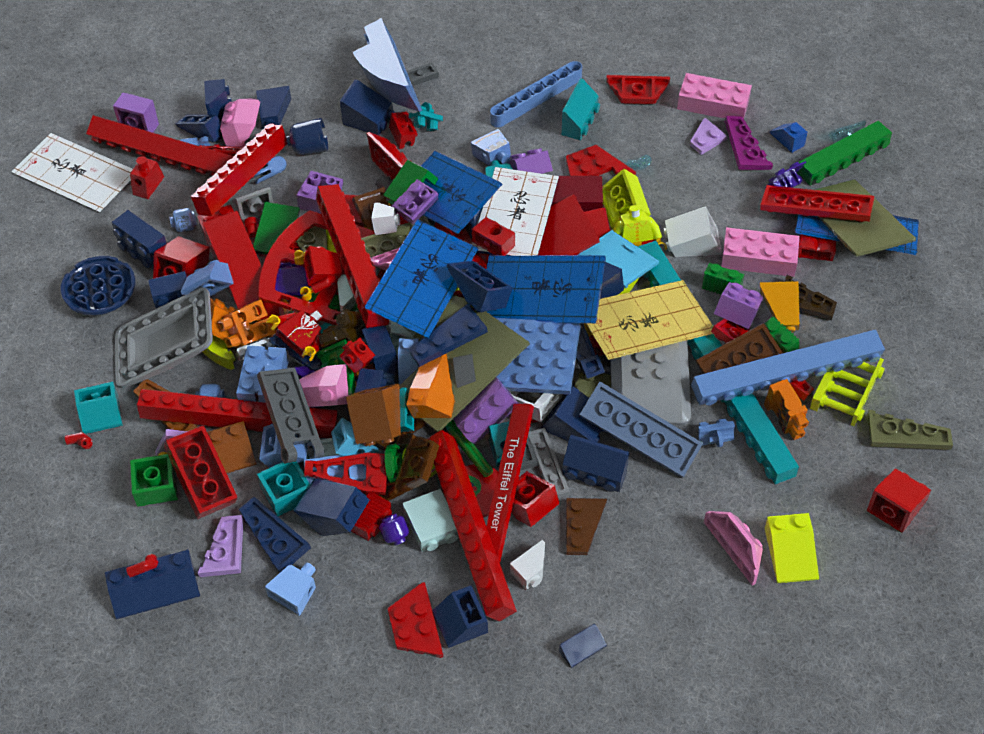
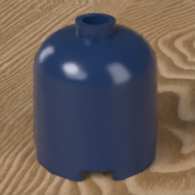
M317 118L293 124L290 128L289 136H287L288 146H292L293 151L299 155L326 152L329 148L327 135H323L322 129L325 128L323 119Z

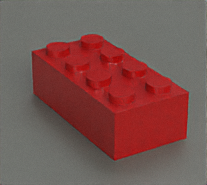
M204 425L166 440L164 448L197 520L235 504L238 498Z

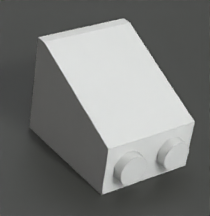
M706 206L665 220L666 228H664V233L668 239L666 245L668 251L672 252L675 257L722 255L718 229Z

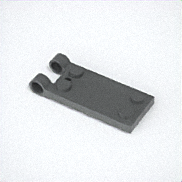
M286 368L259 372L257 378L281 446L282 461L284 463L296 462L298 455L294 445L308 443L307 451L311 459L323 457L324 447L317 433L296 369Z

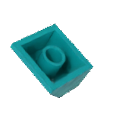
M297 461L291 463L282 462L257 474L260 488L276 516L295 509L310 486Z

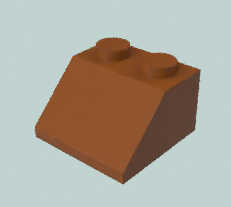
M244 421L207 432L226 473L256 465Z

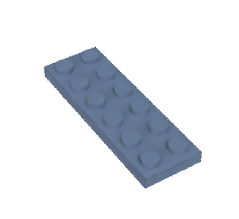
M602 382L598 383L579 417L681 478L685 476L703 445L701 441Z

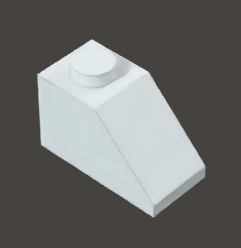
M374 203L372 223L375 235L397 232V227L400 225V216L396 214L394 207Z
M543 540L510 563V573L526 590L531 586L536 587L542 581L545 557V542Z

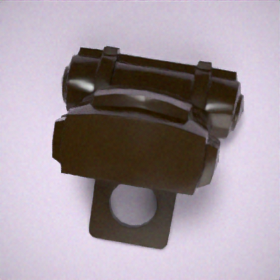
M342 310L336 317L337 325L328 326L318 336L322 348H327L343 340L355 342L361 338L360 329L366 326L360 311Z

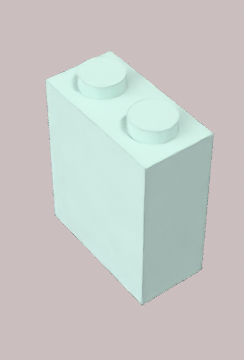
M441 489L402 503L404 515L422 552L426 550L433 551L439 545L453 543L459 538L448 503Z

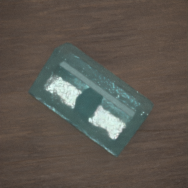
M863 120L835 129L828 136L836 143L865 128L866 121Z

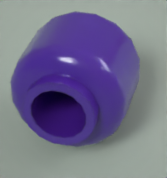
M394 513L381 519L382 523L379 525V529L386 543H394L396 546L406 541L405 537L410 531L403 516H397Z

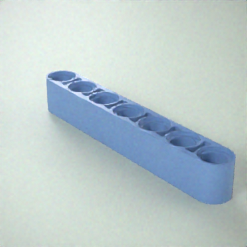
M572 61L493 106L490 110L491 125L502 127L578 83L580 78L582 79V64Z

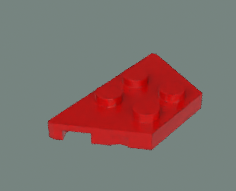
M607 75L606 82L621 103L655 104L670 84V77Z
M422 582L388 608L397 650L413 651L423 655L426 653L442 658L443 651L426 584Z

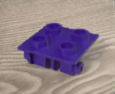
M806 161L800 164L796 162L789 166L787 170L783 168L775 173L776 176L768 180V185L791 188L800 185L802 177L798 176L797 172L806 164Z

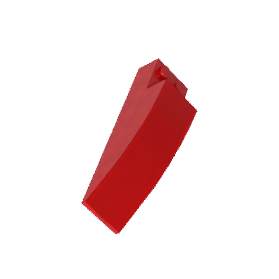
M230 204L221 207L212 216L198 215L197 218L201 231L210 247L214 260L227 263L234 284L227 288L237 310L258 301L262 266L238 211L234 212ZM262 301L267 316L279 312L278 306Z

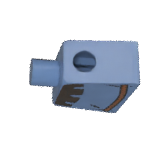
M498 129L471 142L473 156L489 166L494 160H499L503 164H507L510 161L509 142Z

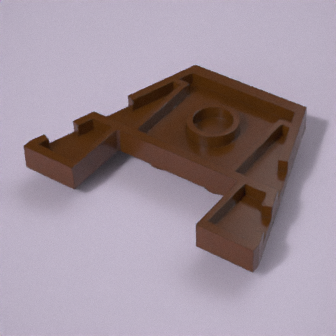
M401 432V435L397 436L395 444L400 447L399 450L406 449L396 481L386 483L385 495L378 496L390 501L428 482L439 448L437 443L423 437H417L411 433Z

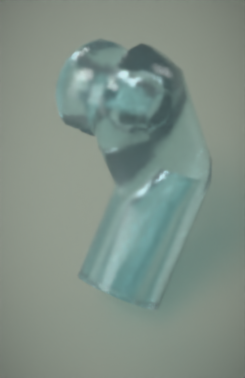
M643 155L637 161L628 159L627 166L632 169L643 170L651 164L652 159L649 155Z

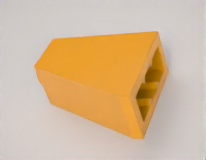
M798 281L760 282V293L764 297L763 299L772 316L778 319L783 326H786V329L791 331V333L799 330Z

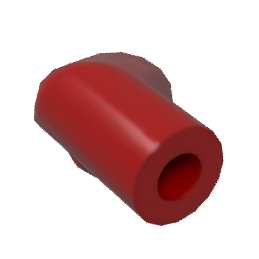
M149 554L145 557V561L127 567L128 576L134 577L155 569L158 566L157 557L154 554Z

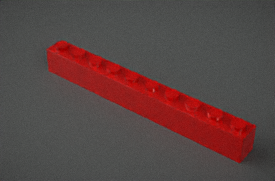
M94 115L86 132L93 142L101 144L103 141L112 148L120 146V149L123 151L131 152L133 150L136 151L137 155L144 157L147 154L153 160L160 161L163 159L166 160L167 164L173 166L177 163L186 170L194 168L196 172L203 175L207 172L213 176L217 173L218 169L222 168L228 160L234 157Z
M339 184L318 186L316 202L335 250L339 255L340 263L366 328L386 326L389 324V319L365 308L381 281L377 279L375 266H372L370 254L365 250V242L361 240L360 230L356 228L355 218L351 215L350 206L345 201V194L341 191Z
M141 389L137 402L139 417L143 419L225 427L244 421L246 430L263 432V427L273 424L265 402ZM309 407L319 438H332L331 432L338 424V411Z
M440 430L428 438V440L434 441L439 445L434 466L487 617L501 621L517 612L455 437Z

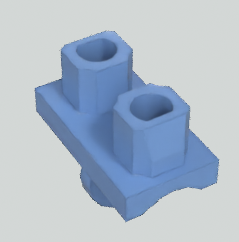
M719 419L716 424L710 425L707 422H701L698 426V440L703 445L716 443L717 447H723V442L734 440L735 424L733 421L728 422L726 419Z

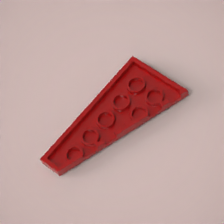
M723 319L714 325L710 332L718 340L728 343L750 331V327L748 329ZM806 380L790 382L799 399L803 401L814 391V388Z

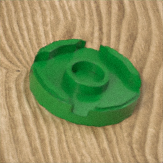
M397 444L387 445L385 449V468L390 483L396 481L402 463V454L398 453L400 447Z

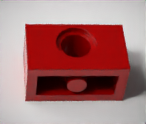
M485 217L472 229V242L497 257H504L515 247V232Z

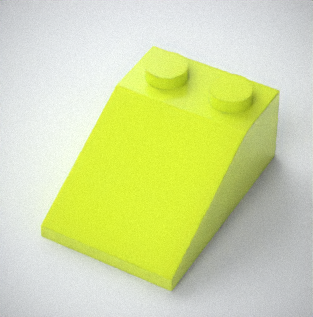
M809 513L767 517L765 533L777 583L819 580L814 533Z

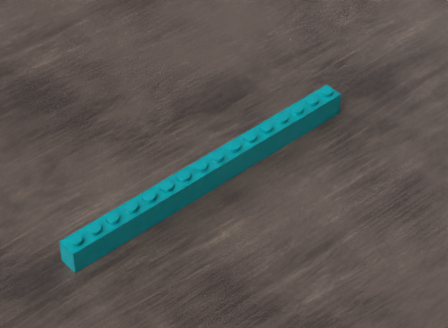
M657 241L638 246V248L659 261L658 265L643 274L644 278H648L650 281L651 289L678 283L683 284ZM714 334L687 340V346L689 345L692 349V355L695 360L722 346ZM753 393L747 396H743V394L738 395L727 401L724 399L720 400L726 404L729 416L731 418L734 417L738 431L740 433L743 432L748 447L753 448L758 463L763 464L767 478L772 479L774 484H778L796 477L799 469L797 462Z

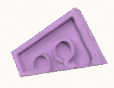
M242 515L221 517L214 533L210 550H207L205 554L204 564L199 568V577L241 573L244 521Z

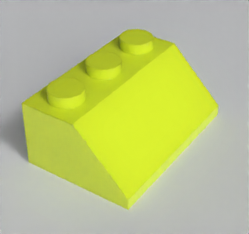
M623 169L603 185V205L612 229L619 222L620 216L628 214L629 208L633 205L639 206L640 211H645L647 216L651 215L638 177Z

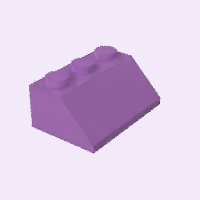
M496 377L453 420L470 442L477 444L489 433L490 425L499 424L512 413L514 403H519Z

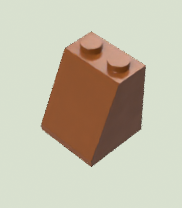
M399 384L366 389L346 396L356 444L364 443V446H370L382 440V443H389L394 441V437L401 435Z

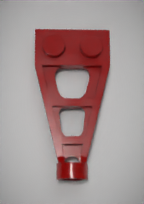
M362 453L320 461L305 460L304 477L354 486L364 494L385 495L387 477L385 454ZM363 464L366 467L365 480L357 481L351 479L348 476L349 467ZM342 465L344 467L343 477L339 478L328 475V467ZM313 467L317 468L316 472L313 471Z

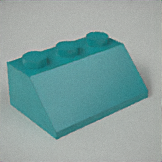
M580 78L562 111L561 135L580 141L583 135H587L588 125L593 123L594 114L598 113L600 109V103H598L599 96L584 79Z

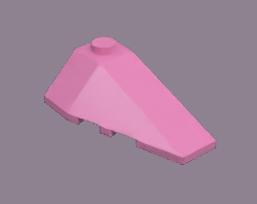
M346 364L326 366L299 379L308 407L347 404L348 383Z

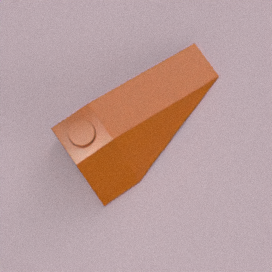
M447 353L419 367L410 387L406 405L413 418H452L455 399L452 392Z

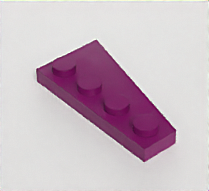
M726 116L724 122L738 170H771L773 168L772 162L766 159L765 151L759 148V142L756 138L752 137V131L742 116Z

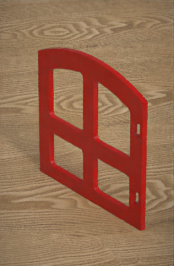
M309 210L289 225L271 247L260 274L259 300L297 313L303 311L308 316L314 311H318L323 317L321 321L337 325L334 318L340 312L328 308L338 291L337 283L320 291L314 302L275 290L281 262L287 261L295 264V250L290 249L292 245L313 226L327 230L322 214ZM356 225V228L360 230L361 238L375 234L373 230ZM381 269L377 275V279H380L381 281L386 271ZM283 298L289 300L290 303L288 304L280 301V299Z

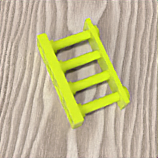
M880 358L876 367L865 362L856 367L872 373L870 381L843 370L826 372L813 396L810 409L818 411L820 406L824 407L826 405L853 416L851 425L855 426L857 420L861 421L864 416L865 410H863V407L876 379H881L885 370L882 367L884 359ZM840 377L866 387V390L862 395L834 384L835 382L832 380L833 378ZM833 391L860 403L857 409L829 399L826 392Z

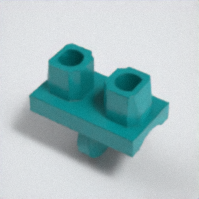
M424 102L421 105L422 111L409 113V118L414 119V127L424 128L425 123H427V131H437L438 122L443 121V116L434 114V109H432V105L428 102Z

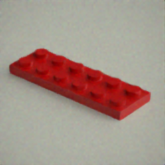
M767 185L760 210L870 222L875 196Z

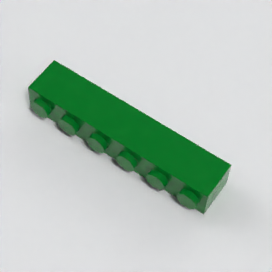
M876 121L799 161V164L806 161V164L797 174L809 185L820 183L827 176H833L837 171L848 168L850 164L861 161L863 157L873 155L880 148H886L890 144L892 132L880 121Z

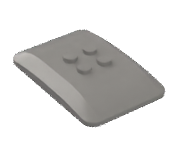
M206 288L196 289L117 329L115 333V381L119 387L124 388L163 373L191 359L211 345L213 336L210 293Z
M687 340L610 359L611 388L672 425H685L690 421L691 399Z

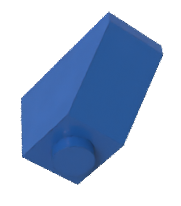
M797 122L783 124L769 133L793 153L805 146L808 132Z

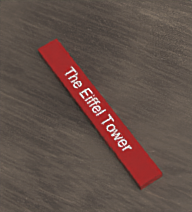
M514 403L486 525L499 563L502 557L534 410L532 404Z

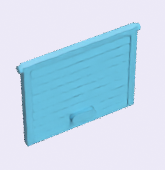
M613 230L599 238L600 242L577 255V257H587L588 255L606 257L605 262L622 269L624 288H627L629 284L659 264L657 259Z

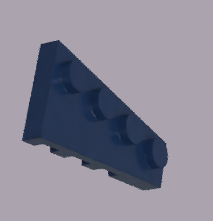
M467 304L433 330L429 338H423L409 349L410 355L420 367L487 333V327L469 304Z
M255 497L239 509L246 524L278 573L282 572L288 565H293L311 549L310 544Z

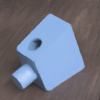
M307 562L300 570L293 565H288L265 586L267 596L300 616L316 588L314 579L311 577L316 571L315 567Z

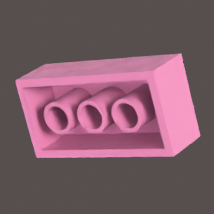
M686 73L679 93L677 109L720 118H726V116H742L744 118L752 85Z
M726 227L721 267L794 277L798 262L799 236Z

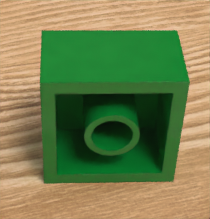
M167 454L130 460L132 495L137 507L178 500L176 472Z

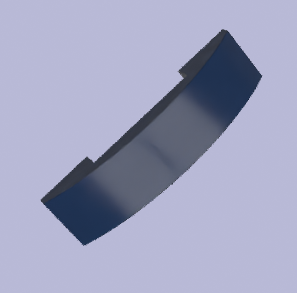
M580 323L576 360L585 378L589 379L605 371L598 354H595L584 324Z

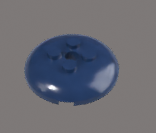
M95 256L74 265L75 268L69 274H65L61 283V295L69 308L83 315L97 316L113 312L123 306L134 292L136 279L129 264L123 263L118 258L112 256Z

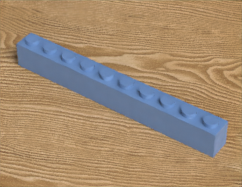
M872 330L694 376L691 386L699 406L704 404L712 405L719 400H731L735 396L742 394L747 396L757 390L766 391L770 385L785 379L789 383L795 380L803 381L810 376L815 375L819 377L826 374V372H838L848 366L857 367L863 362H875L881 358L885 348L877 331Z

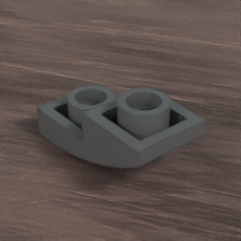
M473 355L454 357L453 364L457 388L475 382Z

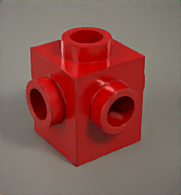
M359 338L355 342L350 340L343 346L344 351L339 357L354 373H357L374 358L375 354Z

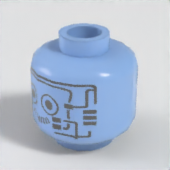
M189 208L174 210L173 217H170L171 227H175L177 232L193 230L194 226L197 225L195 212Z

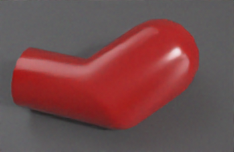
M83 432L65 435L67 445L77 443L83 449L92 447V439Z

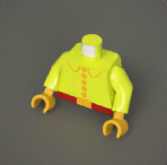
M631 206L629 213L622 214L619 222L612 229L635 246H641L656 240L658 245L663 244L664 250H667V245L661 241L662 235L658 224L652 217L647 216L645 211H640L639 206Z

